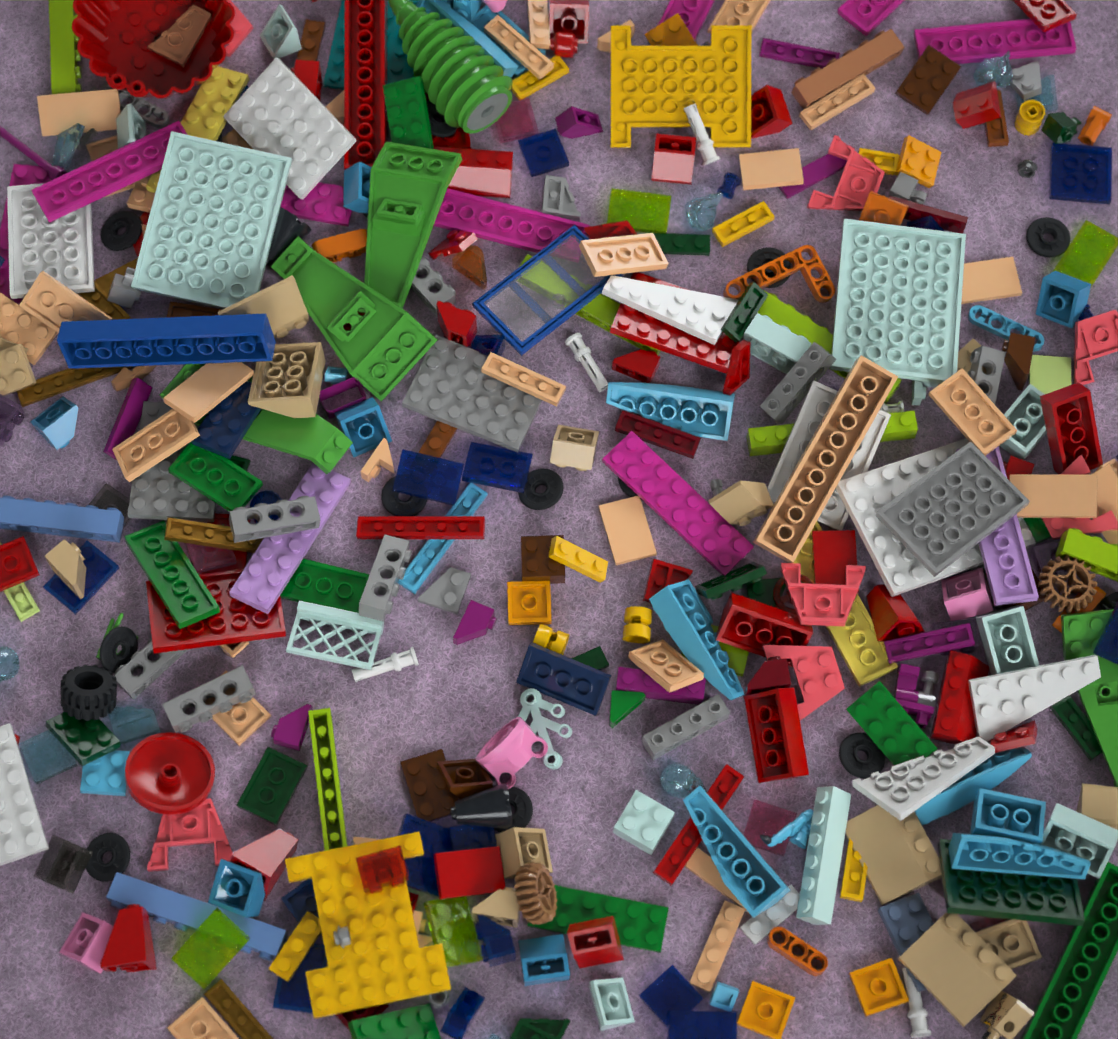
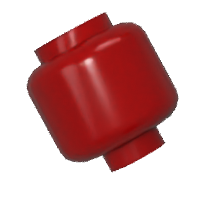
M558 31L555 34V38L550 40V50H554L555 56L572 58L578 52V38H575L573 32Z

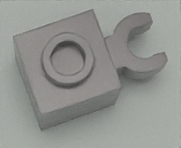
M900 172L889 192V196L924 204L927 193L915 190L918 180Z
M127 267L124 276L115 274L107 301L128 308H132L134 301L138 302L141 291L131 288L135 269Z

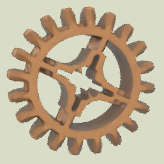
M1065 555L1063 560L1058 556L1055 558V562L1050 560L1047 563L1048 566L1042 568L1043 573H1040L1038 577L1042 581H1039L1038 587L1043 589L1039 592V595H1046L1044 602L1049 600L1052 602L1050 608L1058 606V612H1062L1065 608L1068 614L1072 609L1075 612H1079L1080 607L1085 609L1088 606L1087 603L1093 601L1092 596L1097 592L1094 589L1097 586V582L1092 579L1096 576L1094 573L1089 574L1091 566L1086 568L1083 566L1085 561L1078 563L1077 558L1073 557L1070 561L1068 555ZM1068 570L1065 575H1053L1056 571ZM1067 579H1068V586H1069L1068 590H1067V583L1065 582ZM1070 593L1082 594V596L1075 599L1067 598Z
M532 862L520 866L516 872V884L514 887L516 889L515 895L517 896L519 910L522 912L523 917L532 925L544 924L553 920V917L556 915V902L558 900L556 898L555 884H553L552 876L549 875V870L540 862Z

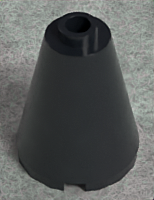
M281 207L266 263L269 266L278 259L297 236L303 240L312 230L305 222L301 224L297 219L298 217Z
M499 784L455 801L454 806L450 807L451 819L456 820V823L461 825L512 828V810L509 804L510 796L507 784Z

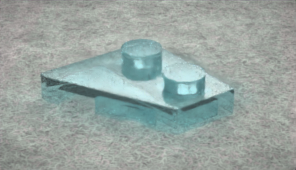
M1049 75L1041 79L1042 94L1027 100L1039 101L1044 106L1045 111H1057L1054 75ZM1016 93L1015 95L1018 112L1021 104L1027 100H1023Z
M77 123L57 135L52 166H60L64 170L70 166L71 159L85 126Z
M126 706V708L115 707L111 714L108 713L114 735L120 740V745L161 732L154 709H136L135 707Z

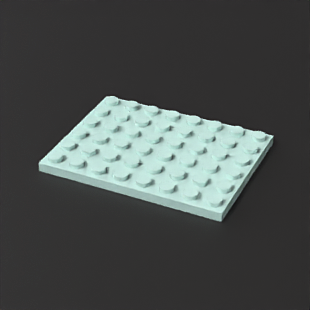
M171 131L131 288L225 309L259 292L292 158Z
M844 219L831 353L837 360L831 365L830 369L849 372L856 359L862 355L901 379L941 384L955 374L958 364L966 234Z

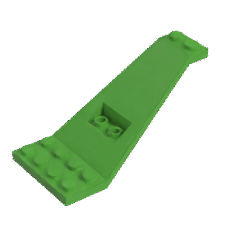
M386 141L370 172L364 283L403 308L446 190L462 161V156L460 153ZM359 308L357 312L365 313V309Z
M299 236L271 265V268L284 279L293 275L307 312L346 369L380 401L391 392L437 341V338L406 310L313 250ZM364 308L365 314L359 315L357 310ZM345 323L351 324L350 330L343 328Z
M185 364L159 395L164 398L205 364ZM253 376L247 381L252 383ZM264 409L260 410L243 437V440L311 460L325 474L331 472L353 443L338 428L317 414L315 417L292 418ZM207 414L194 424L200 426Z
M1118 609L1061 615L1064 660L1090 655L1098 656L1101 677L1077 690L1113 777L1114 787H1118ZM1104 688L1108 689L1106 694H1102Z

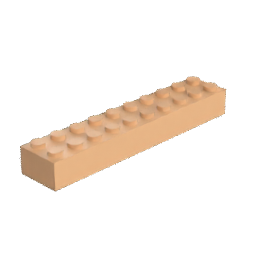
M862 355L856 359L753 543L787 563L795 561L898 376Z

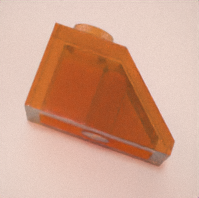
M470 245L463 252L455 255L452 259V267L485 290L487 288L484 254L478 246Z

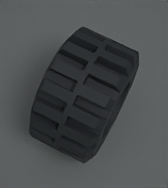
M83 665L82 667L76 666L74 669L68 670L67 674L62 676L61 707H63L64 712H68L70 717L74 716L78 720L85 719V721H90V719L98 720L100 717L104 718L108 713L111 714L117 702V681L115 675L110 670L106 671V668L98 667V665Z

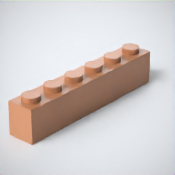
M892 28L886 32L884 30L879 32L871 41H863L858 46L859 48L846 51L840 59H832L827 63L826 67L815 69L809 77L798 79L794 83L791 93L803 109L808 108L862 74L866 76L900 56L905 47Z

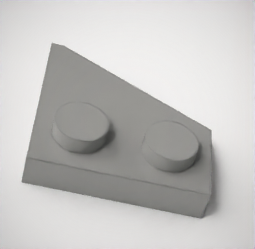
M1038 60L1004 73L1005 81L1023 100L1042 94Z
M546 175L544 178L541 213L579 220L581 214L576 209L575 199L569 191L566 178Z
M451 567L418 598V602L458 614L471 578V573Z

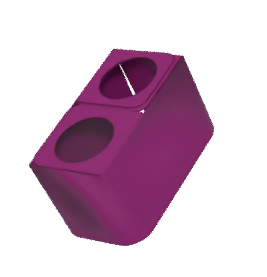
M357 378L347 379L320 391L321 403L323 400L358 387L363 397L332 411L325 409L329 419L335 417L334 413L366 400V394Z

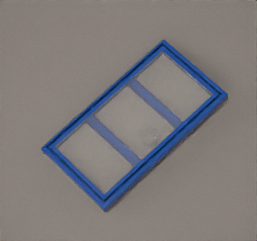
M575 225L472 303L473 308L521 356L600 295L611 276H593L579 248L581 240L589 239ZM616 274L613 276L623 277V274Z

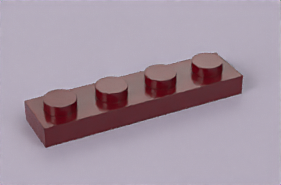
M889 196L890 199L909 206L904 217L906 220L954 233L963 234L968 220L966 216Z
M622 410L615 426L616 432L628 435L633 431L644 442L694 459L701 441L700 437Z

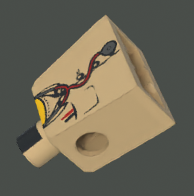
M1001 991L991 1000L981 1017V1022L989 1027L982 1036V1039H998L1000 1036L1005 1039H1013L1033 1016L1034 1012L1018 999Z

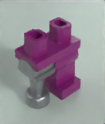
M901 663L898 668L894 698L908 714L916 716L915 722L920 728L924 729L934 713L936 700L934 695H932L933 685L938 683L939 674L933 671H923L921 674V681L924 683L922 692L916 691L920 667Z

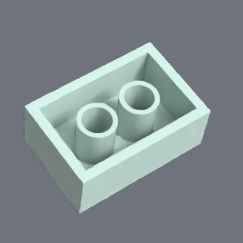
M759 313L756 314L746 329L743 340L750 341V354L785 374L792 369L812 344L804 336L792 333L788 327L780 326L773 322L770 317L760 315Z
M1031 384L1027 386L1004 414L1017 429V432L999 445L1012 456L1022 460L1029 455L1047 433L1040 396L1045 394Z
M1016 605L976 616L991 675L1039 666L1024 606Z
M1056 803L1043 831L1041 845L1089 860L1091 865L1088 874L1100 878L1117 843L1118 830Z

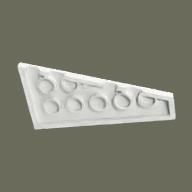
M613 275L610 276L602 291V294L713 345L719 339L722 333L720 329L739 301L738 299Z
M1090 655L968 680L977 737L979 736L988 742L994 738V735L1009 730L1099 679L1101 674L1098 656Z
M978 736L955 744L953 749L944 752L942 749L935 751L933 756L927 758L921 756L892 766L890 771L881 774L879 772L872 773L871 777L864 780L860 778L852 780L853 787L901 821L994 755L995 747Z

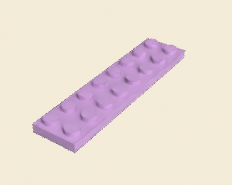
M998 446L987 454L986 457L1007 478ZM1016 514L979 542L995 606L1037 601L1039 598Z
M312 463L288 501L296 500L301 496H315L320 515L319 528L265 537L230 590V596L269 614L346 492L351 479L333 470L325 474L317 465ZM293 511L290 513L294 517H298L301 515L297 511Z

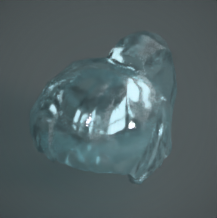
M1010 51L1003 57L986 58L980 63L973 74V79L978 86L993 81L996 82V87L1005 88L1011 84L1013 71L1009 62Z
M718 192L697 197L685 204V218L693 230L703 232L714 226L716 206L723 197V193Z
M7 646L0 647V683L15 677L20 669L19 656L16 651Z
M670 764L664 768L660 775L662 789L671 797L686 798L698 786H701L706 791L702 780L696 777L693 770L683 764Z

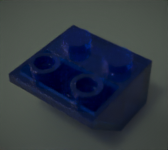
M482 914L477 915L478 922L474 923L478 941L483 940V945H480L484 963L488 962L489 967L515 961L516 951L510 930Z

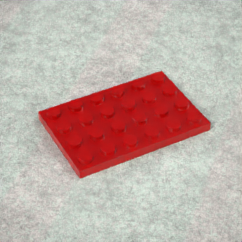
M635 272L631 276V279L685 289L640 272ZM623 303L620 304L610 329L612 334L726 374L729 369L732 349L739 344V342L735 343L722 331L716 344L713 345Z
M244 569L198 574L218 604L220 613L179 629L151 582L146 581L153 653L286 637L281 597L279 596L269 614H266L230 596V590Z

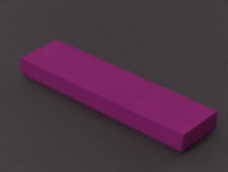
M763 38L759 57L822 69L832 59L836 58L838 60L840 53Z
M826 154L802 167L804 184L781 186L779 189L789 199L843 170L847 160Z
M138 377L132 379L103 450L104 453L115 460L117 459L112 449L134 435L142 416L143 403L148 401L153 388Z
M970 623L887 640L884 641L890 664L974 646L975 641Z

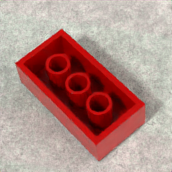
M1077 382L1040 396L1054 471L1060 475L1081 455L1090 470L1103 465L1090 390Z

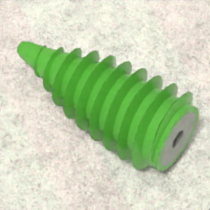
M389 0V5L396 16V23L400 26L399 37L403 40L402 50L407 55V63L413 68L415 77H422L424 91L428 93L429 100L436 105L438 113L444 116L445 122L451 127H461L469 134L480 132L495 123L511 104L512 93L510 90L513 84L511 77L503 76L502 67L494 65L493 57L484 55V48L480 45H475L473 37L464 36V30L461 27H452L453 23L450 19L439 20V13L431 12L428 14L425 7L419 8L413 4V1Z

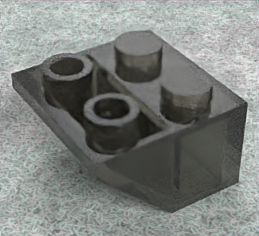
M53 835L48 844L49 849L45 851L34 877L74 894L93 852Z

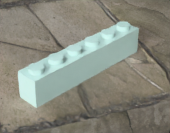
M834 786L817 787L796 918L814 925H831L851 794Z

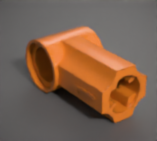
M1094 105L1085 126L1079 133L1078 139L1080 142L1087 146H1093L1101 131L1109 123L1112 114Z

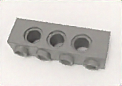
M422 256L411 289L437 317V302H450L454 305L456 303V292L451 285H446L443 282L441 274L437 270L433 271L429 261ZM419 275H425L426 277H425V278H418L417 276H419ZM432 289H438V290H439V291L436 292V293L430 292Z
M814 342L760 407L774 420L783 423L807 395L812 381L818 382L837 359L822 346Z
M981 346L972 352L970 356V362H972L971 369L967 374L995 404L1006 352ZM982 366L986 368V374L983 373Z
M301 496L291 501L282 499L274 504L260 503L251 508L237 507L229 512V523L234 543L319 528L320 515L315 496ZM293 511H297L301 515L298 517H294L290 513ZM276 515L280 519L271 520L269 516ZM256 519L258 523L250 524L248 520Z
M384 535L359 602L360 616L384 622L386 614H391L393 608L392 598L393 596L397 597L400 587L398 581L399 579L403 580L406 567H404L405 562L409 563L412 550H409L408 540Z
M150 638L147 643L148 645L144 649L136 651L131 657L132 660L126 665H121L115 671L117 684L134 700L188 649L155 653L160 655L156 661H150V656L154 654L152 638ZM136 669H143L141 675H133Z
M242 665L162 705L175 732H186L193 727L192 725L198 722L209 721L213 717L212 715L219 712H227L233 708V705L239 702L245 703L250 701L256 695V692ZM228 688L236 689L232 695L225 694ZM210 697L216 698V700H215V702H214L213 704H211V705H206V704H205V701H206L208 698H210ZM187 708H196L194 713L190 715L185 714Z
M718 694L645 734L642 738V743L651 759L655 760L729 718L730 711Z

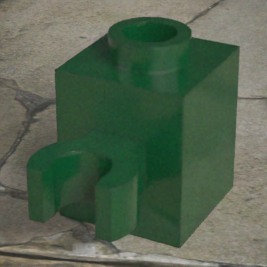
M1064 112L1049 113L1041 131L1055 144L1067 143L1078 132L1076 128L1082 122L1076 117L1070 119Z

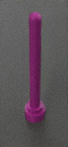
M0 126V136L46 170L51 180L67 173L60 166H52Z

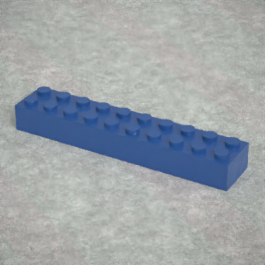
M267 314L61 322L57 338L58 345L69 369L272 361L276 344Z

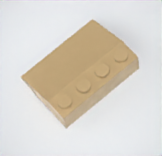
M293 275L217 312L218 315L267 314L274 338H283L289 331L295 328L301 329L309 322L308 312Z
M321 342L275 345L272 361L256 362L248 404L292 418L315 417L326 362Z
M876 805L847 821L845 836L848 841L849 837L851 838L854 852L858 851L862 858L859 862L862 867L864 862L868 867L867 878L882 906L942 877L940 859L915 812L900 821L885 809Z
M947 912L898 958L963 1027L1017 976L958 914Z

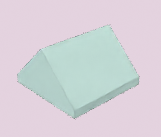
M279 4L260 34V38L273 59L276 57L280 59L302 50L297 29L283 6Z
M131 103L127 104L116 118L118 149L147 136L146 122Z
M623 978L600 979L589 982V989L600 1031L635 1022Z

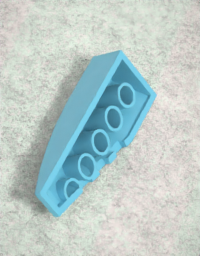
M419 0L416 6L419 8L425 7L428 14L431 12L439 13V20L450 19L453 23L452 27H461L464 30V36L473 37L475 45H480L484 48V55L493 57L494 65L502 67L503 76L512 78L518 65L478 28L440 0Z
M609 382L606 403L630 413H637L644 418L652 419L666 426L681 429L680 431L697 437L728 441L735 394L727 395L721 391L677 385Z
M690 580L668 585L652 596L649 600L653 610L658 614L665 630L669 632L686 658L704 673V677L729 700L745 695L734 669L728 666L729 657L727 652L722 651L718 643L719 641H716L717 633H714L711 626L713 623L712 617Z
M1024 746L995 753L914 812L921 825L929 824L931 821L949 815L951 812L974 801L979 788L993 789L1032 757V753Z
M698 786L683 800L724 884L753 918L774 906L791 891L701 786Z
M953 833L948 848L952 869L1085 879L1091 865L1089 860L1061 850L1022 840L996 836Z

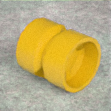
M1036 100L1023 102L1015 119L1016 130L1023 135H1033L1038 132L1045 116L1044 106Z
M640 606L625 608L624 622L626 625L623 627L622 639L629 643L645 644L650 642L651 628L649 625L652 623V610Z
M540 624L533 643L563 655L570 634L559 630L553 632V628Z

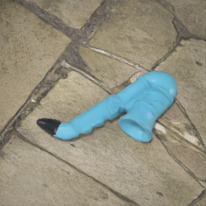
M808 809L802 812L799 817L784 826L773 837L761 834V840L766 845L773 847L782 843L787 837H790L791 843L806 849L813 810Z

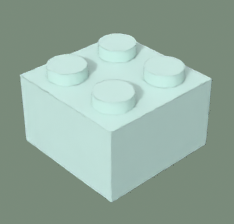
M636 790L615 824L613 833L652 855L673 820L675 812Z

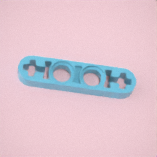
M975 305L969 311L968 319L972 324L1003 339L1008 340L1010 330L1017 329L1022 335L1026 333L1028 334L1027 336L1038 339L1034 345L1033 352L1039 351L1044 344V337L1041 333L986 307ZM977 312H980L981 317L976 319L975 314ZM987 316H990V318L988 319L987 324L984 323L985 320H986V318H987ZM997 320L1001 322L1002 327L996 329L992 327L991 322Z

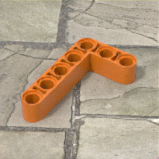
M804 245L731 280L724 288L723 296L739 300L748 286V278L754 279L756 284L763 289L798 271H801L813 297L820 303H826L834 296L835 286L815 248L811 245ZM801 253H808L810 260L803 259ZM783 261H789L792 264V269L785 268ZM765 270L773 271L774 277H767ZM811 270H816L820 275L819 278L812 277ZM729 287H735L738 290V295L730 294ZM820 289H827L829 296H823L820 293Z

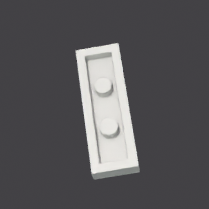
M792 885L788 886L791 891L774 906L756 917L750 918L740 927L754 945L798 909L800 894Z

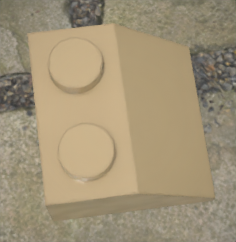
M558 424L553 439L550 463L555 464L557 467H575L580 471L592 470L599 431Z
M741 480L708 500L710 505L729 524L739 526L750 524L751 519L766 514L767 510L773 506L765 483Z
M64 539L48 552L45 558L54 573L81 600L84 597L86 566L83 563L85 558L81 554V550L73 542L69 544Z
M1082 783L1076 812L1118 830V787Z
M513 827L495 835L497 846H500L504 879H515L519 867L532 862H540L545 865L549 873L553 872L545 829Z
M505 887L504 890L499 889L472 909L473 921L517 928L520 910L517 896L515 895L516 889L511 887Z

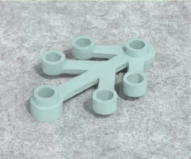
M533 688L526 689L520 697L523 707L518 717L526 721L531 712L533 721L530 728L535 735L538 732L539 736L548 745V751L543 759L546 767L556 770L561 767L563 759L559 753L554 751L546 728L557 732L563 738H569L572 735V728L567 724H559L543 717L539 708L551 712L556 718L563 717L565 709L560 704H552L543 700L538 690ZM533 695L534 700L529 703L527 699L529 696ZM560 707L561 712L556 715L554 711L556 708ZM567 727L568 733L563 735L562 729ZM551 756H555V761L553 763H549V758Z

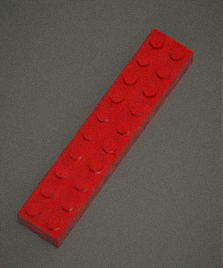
M345 0L344 127L357 140L344 154L345 170L358 162L372 167L387 141V110L383 85L387 84V0Z

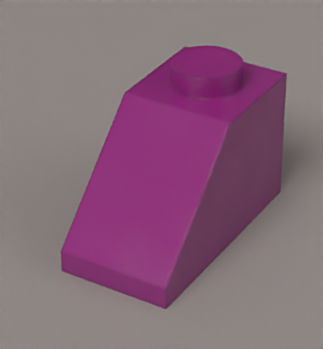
M573 106L555 118L557 131L563 137L574 139L603 132L598 114Z
M470 600L453 636V643L459 645L486 635L488 629L492 630L497 621L495 610Z
M306 704L279 719L278 725H274L271 732L275 745L296 751L301 750L309 725L308 711L313 710L312 705Z

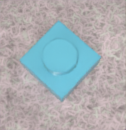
M327 367L325 382L335 385L347 380L348 370L346 368Z
M717 981L709 1004L731 1012L739 994V989Z

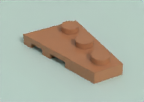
M193 5L176 20V23L170 29L165 30L159 39L154 43L152 42L148 49L184 67L211 20L212 14Z

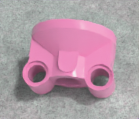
M516 717L503 726L484 745L476 756V761L488 773L494 776V780L498 785L507 784L509 789L516 782L515 773L532 757H543L548 751V745L542 737L534 734L530 726L521 717ZM536 741L542 742L541 750L533 752L531 749L532 744ZM504 772L510 773V779L506 783L499 781L500 775Z

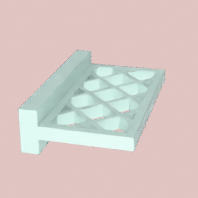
M299 601L286 652L372 670L380 637L383 633L384 622L360 616L357 612ZM301 619L308 620L313 626L302 631L299 623ZM325 624L331 625L334 630L323 635L319 627ZM345 629H351L355 635L345 640L340 632ZM316 630L321 638L310 643L306 635ZM367 633L375 634V639L368 644L361 637ZM337 634L342 642L331 647L327 639ZM301 637L307 643L301 649L293 647L294 641ZM358 639L363 647L353 652L348 644ZM324 642L328 650L319 653L316 652L314 646ZM345 646L350 654L345 657L337 656L334 651ZM366 650L370 656L368 663L359 661L356 655Z

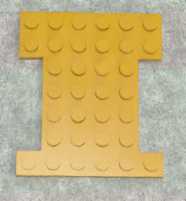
M611 25V148H631V128H691L683 108L692 104H696L704 127L710 128V139L714 142V148H750L752 25H711V46H631V25Z
M420 831L285 859L289 883L312 878L328 967L306 972L314 1019L451 990L442 943L419 948L403 868V859L424 855ZM339 925L340 927L347 926L349 930L351 944L346 945L345 948H342L341 944L336 945L334 931L338 930L337 927Z

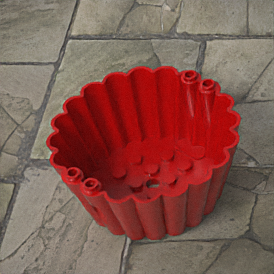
M74 0L73 9L78 16L72 22V31L80 38L77 44L78 52L81 56L90 60L89 68L92 73L106 78L111 88L128 91L135 97L167 99L173 96L174 92L179 95L186 94L193 86H198L209 79L212 71L225 60V48L234 37V30L230 23L235 17V10L227 0ZM195 5L211 13L212 18L184 67L148 49V46L152 42L154 43L156 38L161 37L165 30L170 29L176 23V20Z

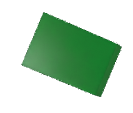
M612 690L609 726L614 728L645 701L646 695L643 692Z

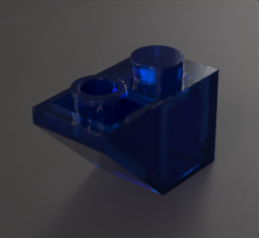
M465 987L449 1010L441 1032L453 1039H463L481 1008L485 997Z

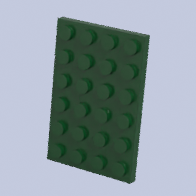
M939 839L938 851L947 913L1083 926L1085 918L1077 879L952 869L948 850L951 840Z

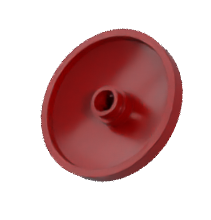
M159 733L145 738L132 749L125 765V783L130 795L142 807L159 814L175 815L195 809L207 799L214 785L215 765L210 753L200 742L180 733Z

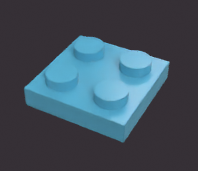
M114 750L84 765L80 793L126 796L125 765L130 751Z

